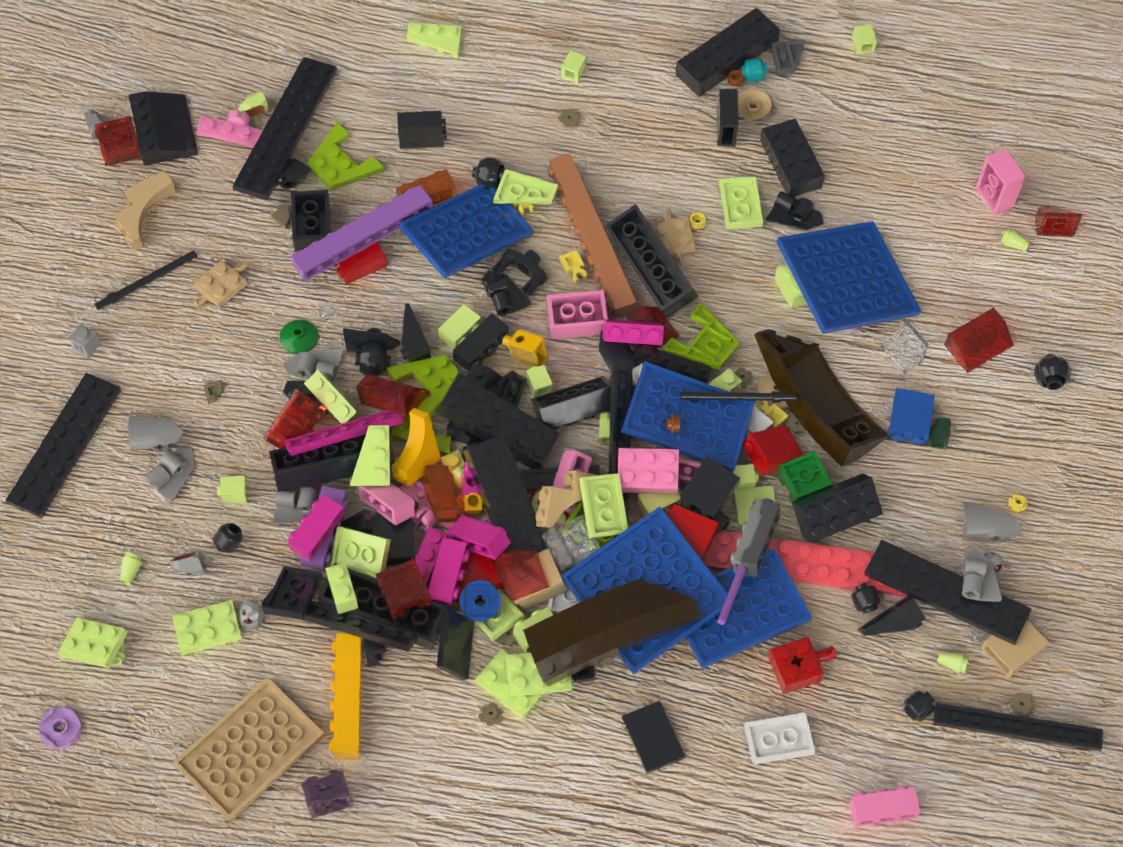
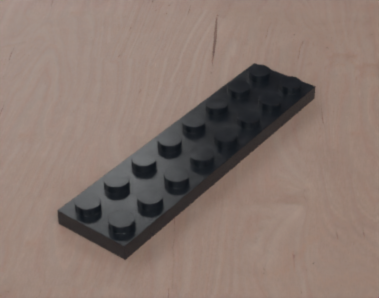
M85 373L6 498L7 504L42 519L121 392L119 386Z
M882 539L864 572V575L1013 645L1016 644L1032 608L1001 595L1002 600L1000 602L968 599L962 595L964 577Z

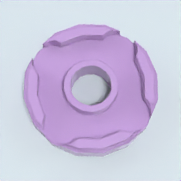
M68 707L49 710L43 715L39 723V735L44 743L51 748L63 749L69 747L81 735V720L75 711ZM64 723L66 725L62 732H55L57 724Z

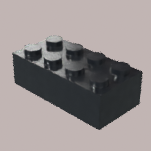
M796 118L762 128L760 142L785 192L794 197L822 188L825 175Z
M863 473L792 501L802 537L810 543L883 514L873 478Z

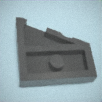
M805 39L771 43L777 75L795 74L804 48Z

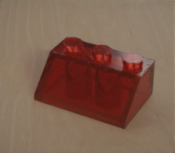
M992 308L950 332L944 345L962 368L969 373L1013 347V342L1006 321L995 308Z
M366 375L356 386L362 405L410 417L409 412L414 408L417 409L430 394V391L427 389L372 375Z
M295 389L263 436V439L279 449L286 448L285 440L314 431L316 423L324 417L326 407L309 395Z

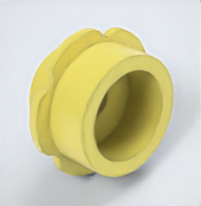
M694 212L688 219L693 229L704 228L706 225V217L701 212Z
M1018 493L1013 494L1008 500L1009 507L1013 512H1022L1028 506L1027 498Z

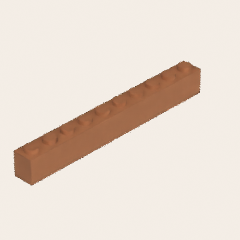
M571 154L549 159L548 175L554 179V184L558 185L557 192L561 195V204L567 209L566 214L569 222H573L574 234L576 237L579 236L581 250L587 254L588 266H592L594 270L593 277L596 282H599V289L604 290L609 313L612 312L614 318L636 312V299Z

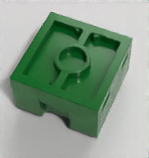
M815 451L783 463L778 467L777 477L782 486H787L790 492L788 498L791 503L832 486V482Z

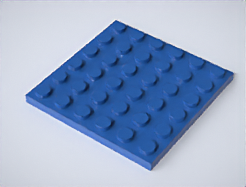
M874 221L778 237L776 243L822 334L918 316L921 313L919 305Z
M661 507L652 511L561 575L562 580L579 603L638 579L694 598L702 615L701 618L666 635L664 634L618 653L633 675L720 614L728 595Z

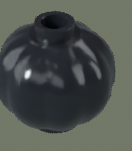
M486 157L479 161L477 167H473L472 177L476 179L477 185H484V189H498L506 168H504V164L499 159Z
M368 342L362 345L361 351L356 350L355 366H360L359 371L364 376L377 377L383 374L386 367H390L391 356H387V352L381 344Z
M1048 354L1035 365L1034 376L1040 386L1049 390H1057L1068 382L1071 376V369L1064 358Z

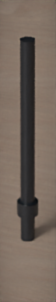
M193 250L121 290L107 294L106 298L94 304L95 308L100 310L109 304L117 303L118 299L196 258L197 254Z
M772 391V393L680 392V400H738L781 403V401H796V394L781 393V391Z

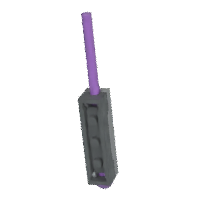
M769 498L763 500L756 499L754 506L750 507L749 519L743 524L742 537L739 536L737 540V550L731 555L730 562L733 564L736 575L717 620L721 625H724L744 575L758 577L780 519L779 504L774 503Z

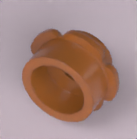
M732 70L727 75L728 84L737 87L741 86L744 81L743 73L739 70Z
M674 414L671 415V418H667V430H671L672 434L680 431V416H674Z

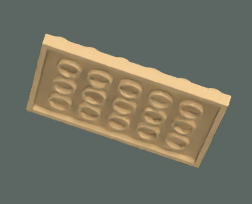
M266 677L172 763L229 822H232L324 736V732Z

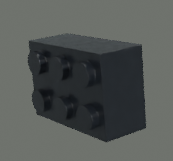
M328 189L291 192L292 238L294 250L298 251L303 250L314 241H319L331 233L330 198Z

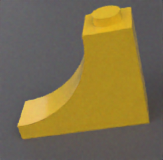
M416 408L409 412L410 432L404 450L391 466L394 479L398 483L409 487L441 459L430 416L428 413Z

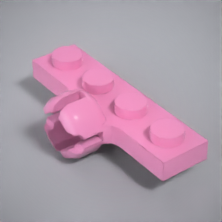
M234 109L229 112L226 121L201 115L197 135L253 148L263 130L250 127V116L248 113L242 110L241 117H237L239 109Z
M418 480L410 487L405 484L400 487L401 491L413 498L415 505L418 507L412 520L417 527L424 523L420 528L421 530L426 531L429 527H433L438 523L449 530L462 515L465 516Z

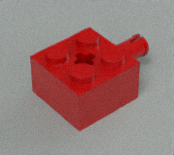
M809 636L771 648L768 659L782 694L821 682L824 671L820 663L836 659V651L833 652L835 648L830 646L816 651Z

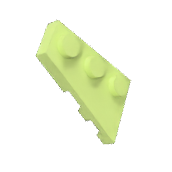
M409 22L407 40L424 47L436 48L438 52H447L452 54V57L458 58L462 26Z
M505 169L493 203L552 204L558 190V185Z
M389 425L368 427L349 487L390 486Z

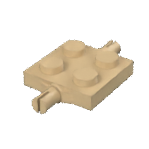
M667 209V211H663L665 220L652 223L651 226L671 256L674 257L677 265L679 266L680 262V266H683L682 255L695 252V244L688 216L672 219L671 210Z
M223 260L219 261L194 282L195 288L202 293L199 298L194 300L196 306L200 307L206 301L213 302L219 308L248 285L247 281L240 276V273L247 268V265L241 262L237 267L233 268Z

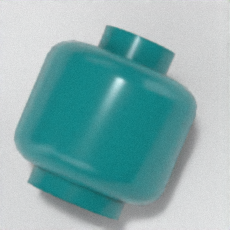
M761 58L746 60L744 65H742L744 79H747L750 83L764 80L765 74L768 73L767 62L763 63Z

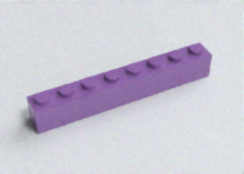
M421 185L410 188L406 193L392 198L391 201L376 207L375 210L368 214L361 215L359 219L345 224L341 229L329 233L323 239L314 241L303 250L296 251L291 256L293 267L304 282L399 230L401 222L432 208V200Z

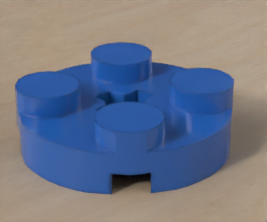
M477 580L471 582L461 592L459 605L466 618L474 622H485L492 619L498 612L501 605V597L498 590L491 583ZM478 596H482V600H486L482 607H479L474 602V600L478 599Z

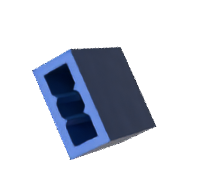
M896 388L892 401L888 438L896 441H910L917 445L926 444L930 433L935 395Z

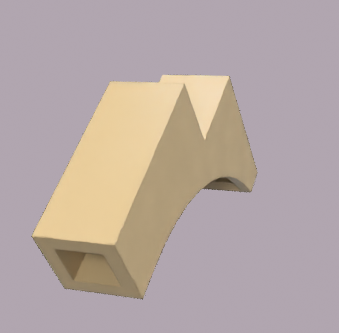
M164 170L125 191L127 197L125 202L128 207L115 214L117 230L125 234L124 238L129 246L133 245L136 251L143 247L142 229L150 212L164 199L176 193L173 182Z
M566 471L563 479L564 489L542 486L539 494V510L536 513V526L553 528L557 519L568 507L583 500L579 478L598 475L580 471Z

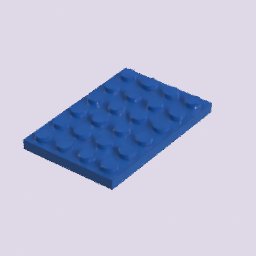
M482 184L401 222L399 226L444 279L533 234V229L510 204L493 203L497 191L496 188L487 190L484 189Z
M644 361L621 432L667 449L679 450V453L700 461H704L708 456L733 472L755 401L680 400V392L729 391ZM672 414L680 416V431L673 434L671 430H667V418H671Z
M774 548L767 551L758 577L744 575L725 624L721 625L717 622L720 615L718 614L686 637V640L701 669H704L811 621L813 617ZM733 567L713 575L728 594L736 575Z

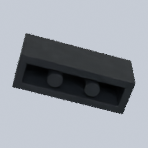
M491 313L453 349V360L468 372L472 363L482 365L483 360L488 356H492L496 348L502 344L505 335H509V326Z

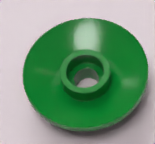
M293 320L287 323L280 332L282 347L293 354L310 351L318 340L315 326L306 320Z

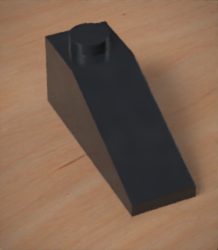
M409 303L405 304L402 349H400L403 360H407L408 363L431 358L430 347Z
M906 596L859 627L858 631L866 636L914 630L920 627L922 621L926 618L914 599Z

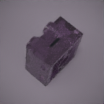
M331 770L326 773L325 777L318 779L317 776H311L305 779V782H301L311 819L353 806L343 770Z

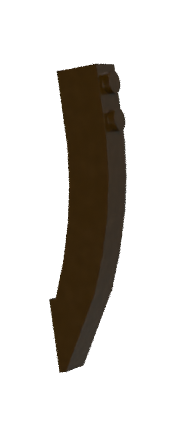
M771 329L755 333L754 336L778 390L781 393L796 394V401H785L810 436L841 467L857 461L888 438L889 435L857 405L840 384L819 349L820 344L812 343L809 345L802 343L800 338L791 335L783 337L777 335L776 331Z
M638 579L577 603L523 631L543 683L551 686L615 654L673 632L701 618L702 615L693 597Z

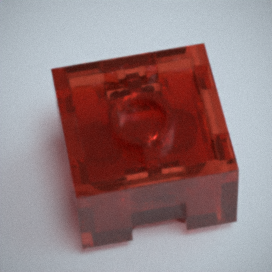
M131 116L95 124L106 166L142 158Z
M414 559L376 574L378 587L392 619L405 614L404 610L413 606L421 608L431 604L430 593Z

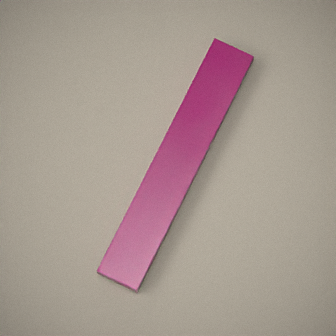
M393 408L294 437L284 442L289 454L294 456L367 433L369 426L389 425L391 427L404 422L398 409Z

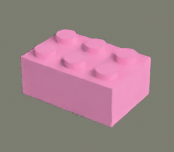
M1006 149L986 157L976 189L995 215L1015 206L1025 179V173L1018 167L1014 157Z
M604 290L547 295V313L551 340L600 335V332L603 331L604 319H608Z
M619 448L618 473L622 493L678 494L679 450Z

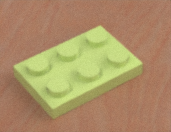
M756 176L719 179L726 230L763 227Z
M619 473L579 478L589 538L620 535L627 530L628 524Z
M337 526L330 566H333L334 563L341 564L345 562L349 569L378 580L384 579L391 539Z
M232 600L172 615L181 655L242 639Z
M76 617L58 654L64 658L110 668L128 631L121 627Z
M501 649L476 677L475 682L524 719L545 694L510 697L505 655L509 654Z
M531 652L505 655L510 697L572 691L571 676L551 686L543 683Z

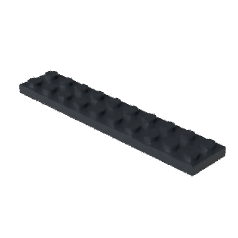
M303 57L233 184L234 191L268 201L337 72V66Z

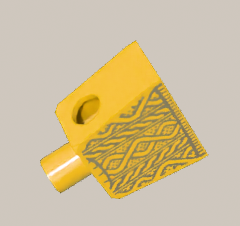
M518 330L513 337L505 335L502 345L510 349L512 358L529 368L542 366L548 359L544 338Z

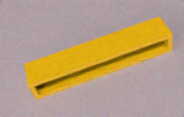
M336 633V640H332V653H336L335 660H332L331 665L332 672H335V679H331V692H335L334 699H331L330 709L331 712H334V719H330V732H333V739L329 741V750L333 752L335 759H360L362 638L347 633Z

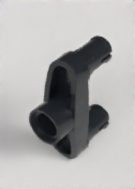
M506 249L501 255L502 258L492 267V270L499 276L510 265L529 276L531 279L522 287L523 292L529 296L548 279L546 273L538 266L541 262L540 256L533 250H528L523 255L515 250Z

